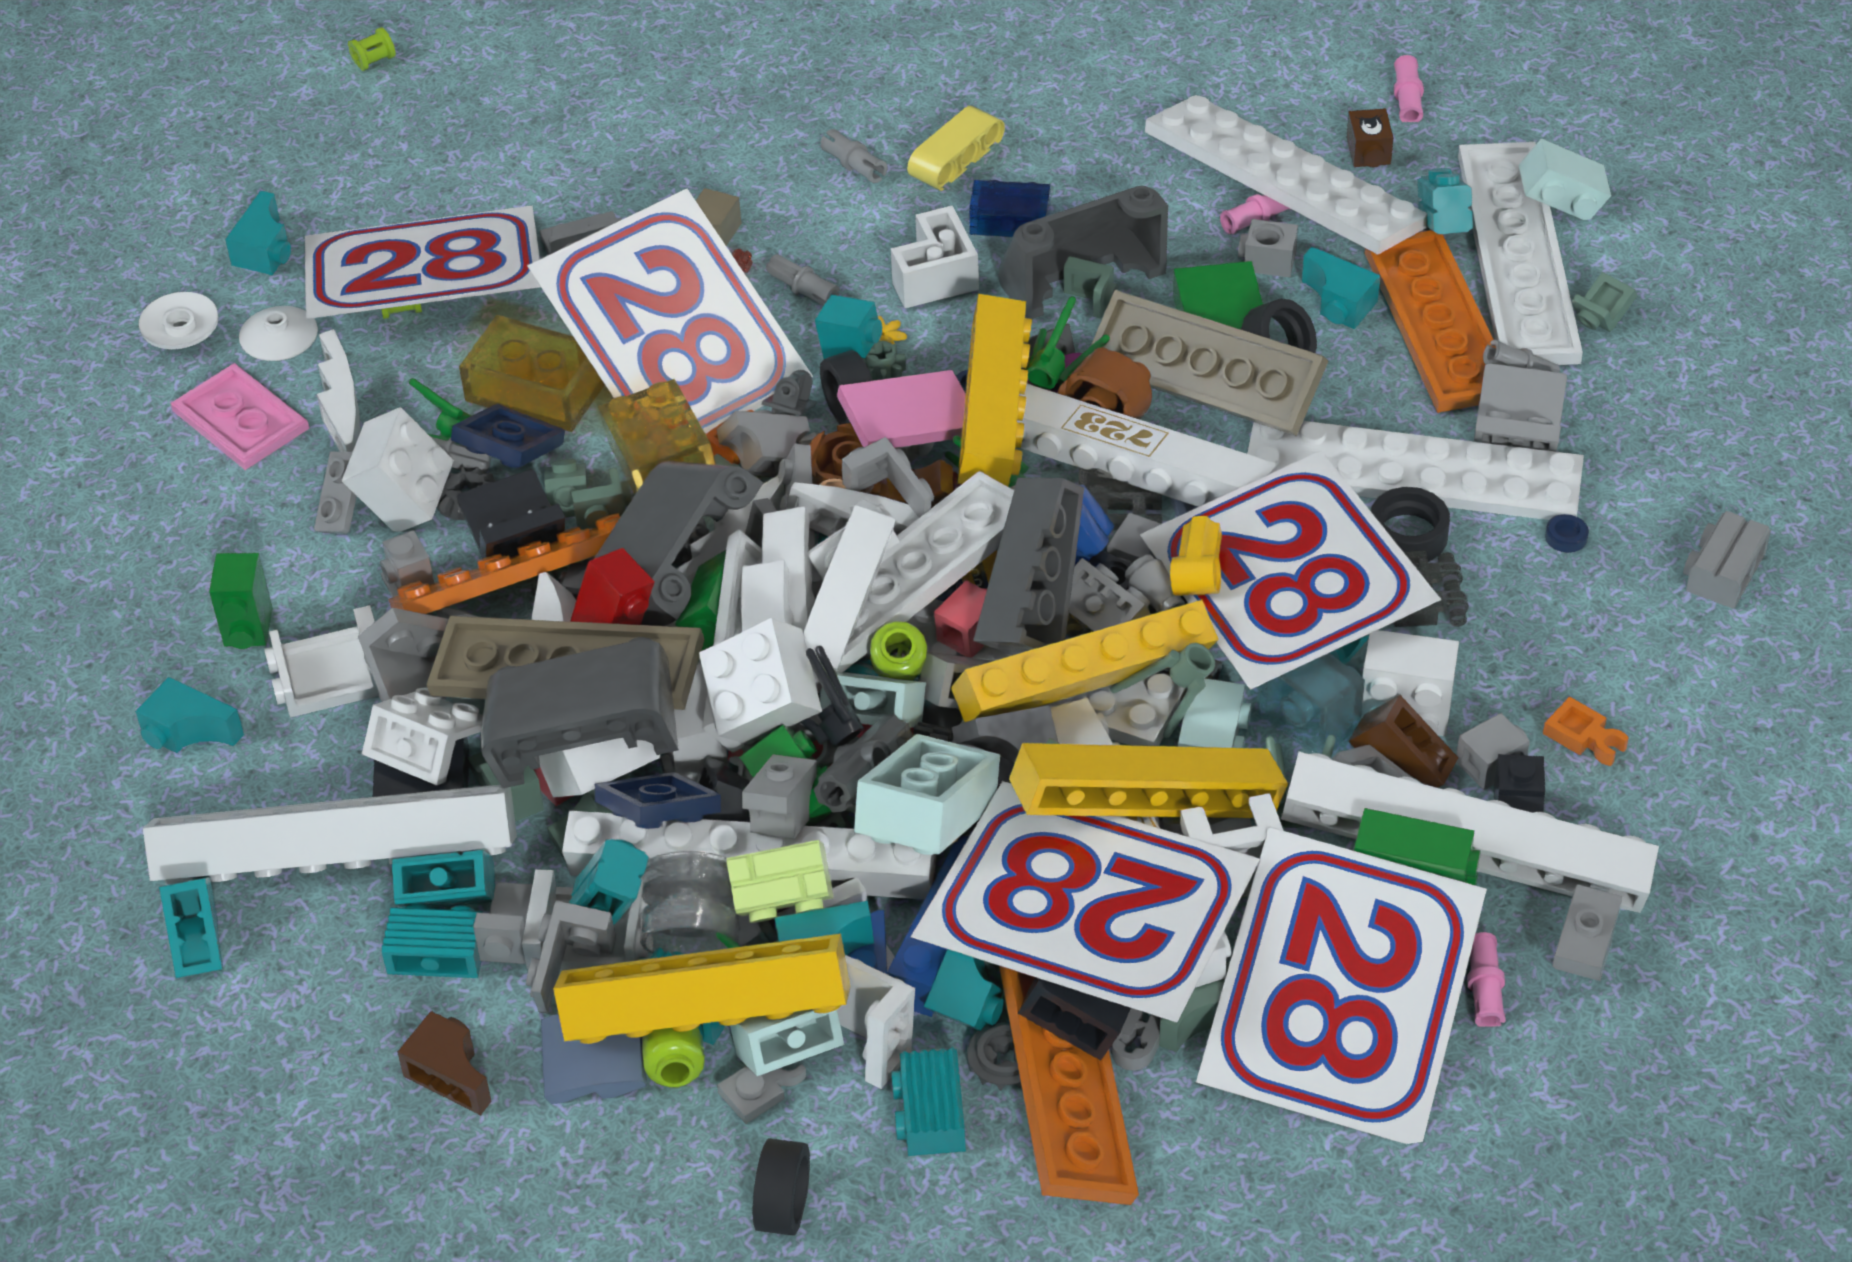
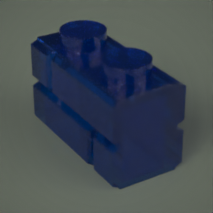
M974 180L969 206L970 235L1013 237L1019 226L1049 216L1051 211V185L1036 182Z

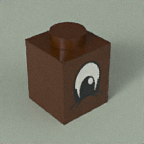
M1386 108L1348 111L1346 138L1353 167L1368 166L1373 168L1380 165H1391L1394 137Z

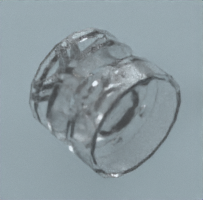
M680 851L657 855L648 860L644 875L642 876L645 883L642 888V898L647 904L641 913L640 944L644 950L653 954L657 948L661 947L664 951H669L670 953L678 951L690 954L728 949L716 937L717 932L726 935L737 943L739 942V915L736 914L733 908L734 901L726 862L727 857L707 852Z

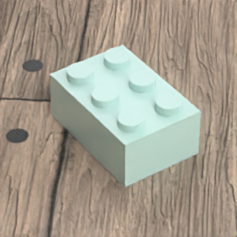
M916 734L858 780L854 832L871 836V839L878 843H898L913 847V850L920 854H940L982 817L997 791L1000 754Z

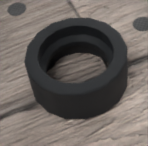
M1279 298L1252 308L1244 317L1241 330L1270 339L1269 324L1272 317L1284 329L1288 345L1316 353L1317 338L1312 320L1304 308L1293 300Z
M853 350L825 358L820 363V379L829 410L839 425L850 423L837 397L839 386L873 381L864 360Z
M1418 487L1390 489L1377 497L1371 506V513L1413 565L1432 561L1441 555L1447 546L1450 512L1445 502L1433 492ZM1410 515L1425 519L1434 529L1426 534L1417 536L1402 535L1392 531L1384 522L1392 517Z
M768 1138L763 1145L753 1192L752 1213L753 1225L756 1231L792 1236L797 1234L809 1186L810 1151L807 1143Z

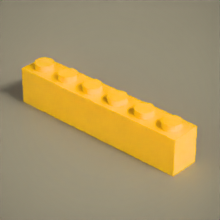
M978 294L971 329L958 484L965 483L980 471L1008 487L1011 475H1019L1022 451L1015 450V447L1021 448L1024 423H1018L1017 420L1023 421L1026 406V397L1019 396V394H1025L1028 379V370L1021 368L1027 367L1030 344L1023 342L1028 343L1032 319L1025 318L1026 301Z
M1199 600L965 669L952 685L951 690L964 722H968L977 718L1036 708L1116 684L1163 659L1172 650L1180 653L1191 643L1201 644L1209 650L1219 639L1203 601Z
M1022 743L1009 778L1027 815L1180 817V810L1202 807L1206 817L1254 818L1248 803L1250 797L1270 793L1277 811L1288 785L1270 751L1263 748Z
M841 934L562 970L553 990L564 1042L579 1040L580 1043L591 1044L602 1041L611 1035L626 1034L627 1037L638 1038L646 1036L657 1029L672 1028L674 1031L684 1032L695 1029L703 1023L719 1022L720 1025L724 1026L736 1025L749 1017L766 1016L767 1019L776 1020L786 1018L796 1011L811 1009L815 1013H829L847 1004L851 985Z

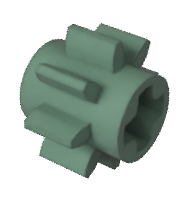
M887 341L874 343L866 358H862L870 371L873 381L902 377V372L906 370L905 354H897V345H892Z

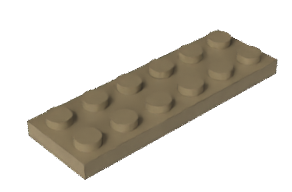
M1114 290L1092 341L1093 344L1103 335H1109L1110 340L1103 348L1121 353L1134 362L1144 364L1150 371L1151 378L1149 383L1153 389L1295 436L1298 435L1329 362L1322 355Z
M449 616L426 686L431 696L486 699L487 684L490 676L503 667L522 666L626 643L637 637H646L663 647L669 660L674 709L685 710L700 657L699 652H701L704 636L701 628Z

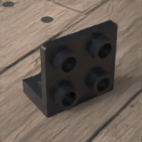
M532 469L457 495V502L482 559L496 554H501L502 557L515 556L518 554L517 547L537 540H541V543L549 542L550 544L558 541L557 533L565 531V516L559 503L550 506L536 472Z

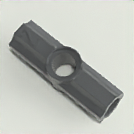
M895 714L885 715L872 725L855 743L839 746L835 751L834 763L819 777V783L814 788L818 802L829 807L832 812L845 811L857 798L858 780L913 737L909 724L898 719Z

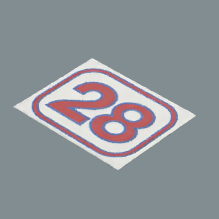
M688 189L682 190L527 265L656 462L702 439V436L728 419L735 411H755L764 406L761 405L762 400L774 394L778 381L790 376L794 371L805 370L813 377Z
M533 206L305 236L306 319L539 288L541 286L527 267V265L540 260Z
M1322 450L1140 534L1154 556L1162 560L1170 575L1171 560L1173 557L1179 556L1183 526L1188 524L1194 516H1207L1210 520L1220 523L1222 531L1219 552L1221 567L1219 594L1186 595L1184 598L1188 603L1199 600L1203 601L1219 639L1217 644L1250 690L1441 600Z
M1002 781L911 937L1178 1022L1260 859L1120 816L1027 815L1012 784Z
M1269 827L1196 1082L1400 1143L1423 1142L1487 889Z

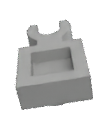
M802 1064L792 1071L779 1068L756 1076L752 1070L745 1066L717 1084L718 1094L742 1121L747 1124L784 1100V1091L781 1087L795 1086L801 1083L806 1077V1068Z

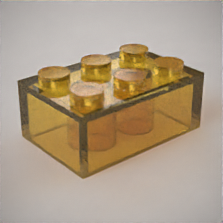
M500 315L495 316L459 366L465 401L487 408L500 404L569 432H573L605 386L573 336Z
M675 378L666 382L655 383L647 389L627 396L616 397L610 402L598 406L609 446L634 494L637 493L648 474L657 465L665 461L716 465L711 443Z

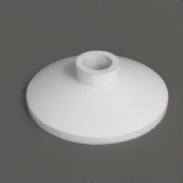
M193 292L171 293L154 300L143 310L139 318V329L142 337L153 346L163 349L187 348L200 343L212 334L218 324V311L215 304L204 295Z
M275 306L261 310L246 320L241 327L239 341L243 350L254 358L266 361L285 360L307 350L316 339L318 327L314 318L306 319V311L301 308Z

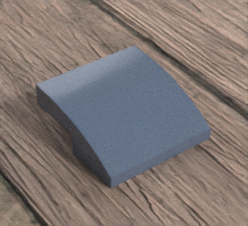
M559 1014L541 1019L544 1098L550 1104L565 1103L596 1092L602 1099L614 1098L647 1086L646 1071L643 1068L642 1037L630 1038L626 1034L607 1036L604 1040L591 1044H583L579 1040L564 1042Z

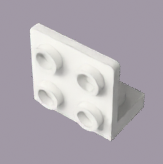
M418 688L415 692L406 695H395L392 699L373 704L362 755L432 784L439 785L446 782L455 741L481 732L483 715L479 714L477 707L470 704H454L441 699V696H431L428 688Z
M845 955L851 988L847 1004L837 1009L840 1025L867 1038L863 1051V1059L866 1060L865 1081L882 1089L892 1077L891 1071L899 1069L900 1053L903 1051L910 1053L912 1051L915 988L898 978H893L864 964L858 959Z

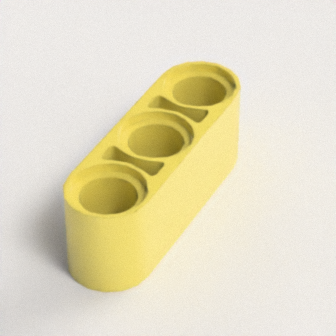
M974 106L965 107L914 150L908 162V174L943 191L944 189L941 187L948 181L952 183L967 170L965 168L971 162L976 163L991 150L989 147L993 143H999L1002 140L1005 131L1004 122Z

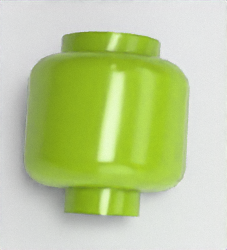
M895 621L885 624L876 631L871 640L870 661L873 670L878 676L913 681L921 674L926 662L927 644L924 635L917 627L907 622Z
M672 1028L657 1029L643 1036V1068L648 1077L656 1084L666 1087H681L699 1077L705 1062L703 1037L699 1028L684 1032H677Z

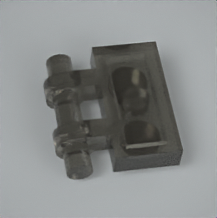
M1079 468V486L1082 484L1086 486L1114 523L1113 530L1119 529L1128 514H1108V510H1133L1135 515L1162 524V514H1146V510H1162L1161 493L1131 485L1128 481L1113 479L1111 473L1099 468Z
M1426 551L1404 552L1432 588L1433 584L1438 583L1444 588V591H1435L1441 598L1440 601L1393 622L1394 627L1437 625L1438 612H1444L1446 615H1449L1452 626L1459 627L1467 623L1466 612L1469 609L1467 595L1461 591L1460 584L1463 581L1461 566L1455 562L1454 555L1449 552L1442 553L1438 556V563H1428Z

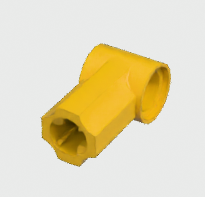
M1194 516L1188 524L1183 526L1179 556L1173 557L1170 565L1171 587L1175 596L1219 594L1221 567L1219 552L1222 531L1220 523L1210 520L1207 516Z

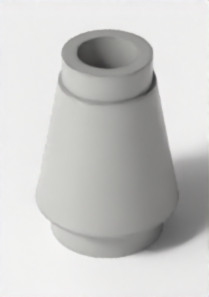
M1144 555L1135 560L1126 570L1125 578L1128 580V588L1132 586L1140 591L1150 601L1149 605L1158 613L1185 605V601L1181 596L1173 594L1170 575L1162 560L1154 559L1152 555Z

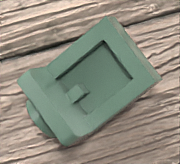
M1069 256L1064 265V293L1092 299L1093 317L1101 319L1114 290L1118 291V284L1114 283V267Z
M1602 272L1584 297L1576 294L1572 299L1577 313L1576 318L1589 329L1596 330L1599 326L1611 332L1634 302L1637 293L1634 288Z
M562 459L552 462V467H545L544 484L546 497L550 506L559 503L565 518L575 517L571 492L587 489L586 463L577 464L575 459Z
M617 467L608 469L609 485L571 492L576 524L581 530L596 528L595 521L605 516L619 513V516H622L625 506H628L632 498L628 481L620 482Z

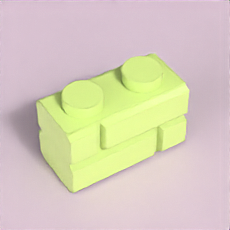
M820 840L727 858L726 862L736 914L740 916L749 915L750 923L775 919V917H778L777 909L795 906L796 913L823 909V900L833 899L834 895L828 871L824 843Z

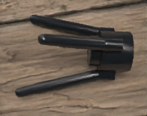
M819 645L815 648V651L808 648L806 656L832 704L818 714L822 721L820 725L815 723L810 717L800 721V723L814 735L820 745L829 740L834 748H838L858 736L864 730V727L852 709L824 648Z

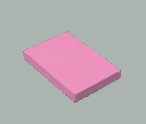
M235 363L170 403L175 414L244 470L310 429L308 421Z
M953 370L840 385L838 388L837 397L863 447L884 437L889 440L894 448L952 440L956 435L962 438L966 394Z

